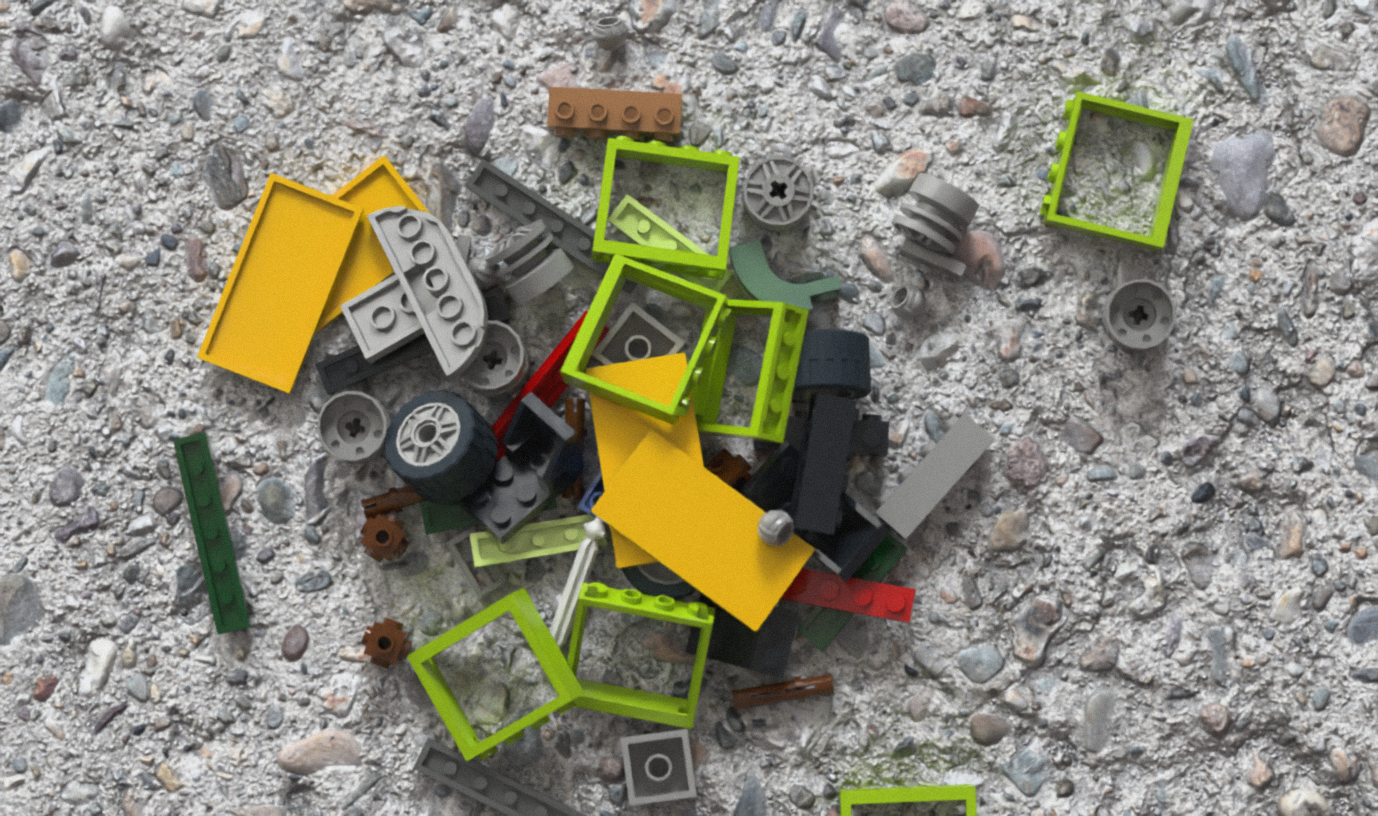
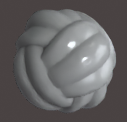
M604 17L595 22L591 36L596 44L608 51L615 50L623 45L627 37L628 26L620 17Z
M477 256L468 261L467 265L480 290H487L499 281L500 277H496L494 271L499 267L498 264L488 266L483 258Z
M905 284L898 287L890 301L896 316L904 320H913L919 317L926 307V298L922 290L913 284Z
M773 510L763 514L757 524L759 538L770 546L784 545L794 531L792 518L786 512L780 510Z

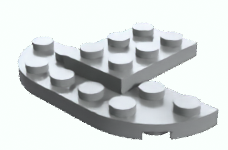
M406 206L388 207L367 215L391 263L395 275L342 304L340 307L365 359L370 364L425 333L446 376L453 380L472 364L484 343L488 327V312L483 294L452 234L435 216L426 211L407 209Z

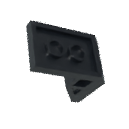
M532 392L520 401L502 440L506 455L494 465L492 472L489 473L483 485L481 484L471 495L469 494L464 499L457 501L468 514L502 545L578 479L585 466L576 431Z
M784 440L740 491L766 513L780 510L789 515L800 453ZM845 493V495L840 496L839 508L842 509V521L838 529L835 528L834 535L794 528L793 533L815 548L811 556L847 582L889 534L890 530Z

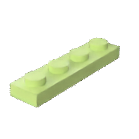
M626 194L607 220L638 245L708 254L628 194ZM726 268L723 280L685 274L678 275L687 281L720 292L733 275V272Z
M587 514L527 524L503 545L488 531L469 534L474 568L578 551L580 543L587 537L583 525L593 521L595 517ZM606 538L598 540V547L607 546Z

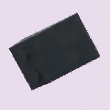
M700 593L698 602L715 608L706 658L783 678L800 613L774 606L759 629L754 632ZM692 626L686 653L696 655L701 632L700 627Z

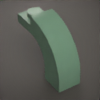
M761 240L729 248L728 252L735 276L742 288L755 301L784 302L809 309L808 313H812L811 299L816 298L817 303L836 299L835 293L841 292L842 286L839 275L805 284H792L781 280L769 268Z

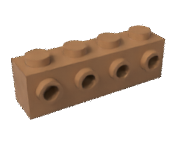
M549 87L547 127L549 132H554L556 137L573 138L574 133H585L587 138L595 140H605L607 135L630 137L634 139V142L640 141V137H653V141L673 143V138L680 139L682 94Z

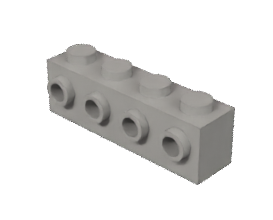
M966 413L962 414L960 418L953 415L941 428L945 433L944 436L937 443L931 439L921 450L919 455L923 459L915 468L909 464L896 478L901 484L892 493L887 489L874 503L878 507L874 514L901 539L906 540L995 440Z

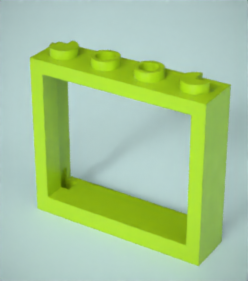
M1077 91L1073 99H1067L1062 118L1068 120L1065 132L1059 131L1056 140L1055 150L1060 151L1057 164H1051L1047 182L1052 183L1050 196H1043L1040 207V214L1045 215L1043 224L1159 252L1164 248L1194 119ZM1082 109L1173 131L1149 236L1057 215Z
M617 136L614 139L608 138L591 261L610 264L616 253L664 272L723 280L727 265L740 157L732 156V153L724 150H716L710 153L700 151L699 148L689 145L676 148L669 147L661 141L641 143L634 142V139L626 136ZM615 157L727 173L717 256L604 240Z
M615 253L560 371L564 383L675 426L679 416L685 417L691 403V398H688L692 387H698L701 383L705 370L702 368L706 356L711 358L718 343V339L715 336L719 327L724 328L729 320L731 309H728L727 295ZM626 279L712 311L670 406L583 373Z
M727 299L728 309H731L729 320L724 328L719 327L715 336L718 339L714 354L711 358L706 356L702 368L705 370L701 383L698 387L693 386L691 390L698 432L714 436L783 443L809 309L784 302ZM707 309L705 310L701 335L712 311ZM737 315L772 317L750 428L716 424Z
M582 582L567 660L575 677L577 676L589 606L700 627L701 632L688 699L576 678L584 694L573 700L576 704L575 707L692 729L715 608L708 607L701 602L686 603L676 601L665 595L655 597L641 594L634 589L619 590L609 588L602 583L594 582L588 584Z
M525 588L507 595L407 656L466 762L477 755L481 761L498 752L496 744L503 740L507 746L524 737L522 729L530 725L533 731L551 721L548 714L557 710L558 714L562 715L576 706L573 701L574 699L584 694L582 687ZM511 612L559 697L480 742L433 657Z
M973 784L839 789L840 816H851V804L964 800L965 816H977L976 789Z

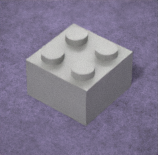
M631 302L591 356L602 366L678 354L684 349L685 342L635 303Z
M688 728L620 738L629 806L697 797Z

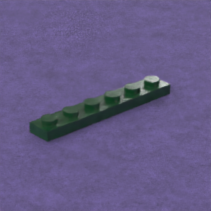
M203 432L174 439V448L217 634L220 635L252 627L208 433Z

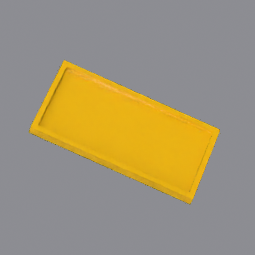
M385 155L332 195L335 198L363 208L364 213L315 335L343 314L340 307L342 304L395 274L367 215L380 209L395 206H406L407 209L429 213Z
M270 173L197 358L292 394L364 209Z
M684 352L586 368L585 371L586 375L670 406L687 368V361ZM589 392L604 490L607 489L650 429L657 432L704 467L692 392L688 396V398H691L688 412L685 417L679 416L675 426ZM610 527L617 569L658 563L656 559Z
M652 429L647 432L590 511L754 632L759 629L815 550V548L794 533L782 546L765 544L758 536L757 524L761 516L766 512Z

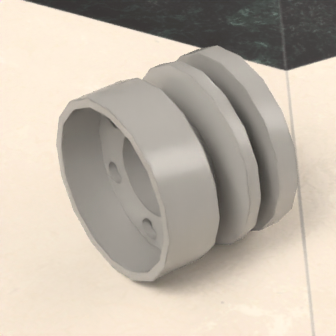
M785 156L769 157L758 162L748 172L743 186V207L749 220L758 228L770 233L787 232L796 228L807 217L813 199V182L808 171L797 161ZM773 186H776L778 189L785 188L784 199H781L779 196L771 197Z
M918 173L908 191V194L918 203V206L902 203L900 211L907 217L895 215L892 225L903 233L907 239L918 242L932 251L952 257L956 247L949 240L960 242L963 236L952 226L953 223L969 226L979 209V204L953 185L932 175Z
M542 219L521 226L509 233L497 243L495 248L484 259L488 266L504 261L494 271L496 277L512 272L514 277L505 285V290L517 306L539 296L559 282L574 268L573 263L562 248L548 253L545 251V248L554 239L552 233L545 234L538 239L536 238L546 228Z
M1134 279L1121 284L1107 297L1102 308V324L1106 335L1116 345L1126 350L1142 351L1159 345L1170 335L1176 323V306L1172 295L1163 285L1150 279ZM1139 307L1141 308V314L1145 315L1146 319L1139 321L1135 325L1133 324L1134 318L1129 316V312H1133Z
M488 321L486 337L480 352L472 364L460 376L477 394L487 398H504L515 394L525 384L530 373V356L525 344L510 326L499 321ZM495 356H498L502 364H497L492 369L488 364V360L494 361Z
M345 391L334 395L323 405L317 418V433L320 443L329 454L348 463L364 464L376 460L385 452L384 442L387 436V429L391 424L389 412L375 398L359 391ZM358 420H361L360 425L365 427L364 433H357L356 438H354V433L349 430L351 424L356 425Z

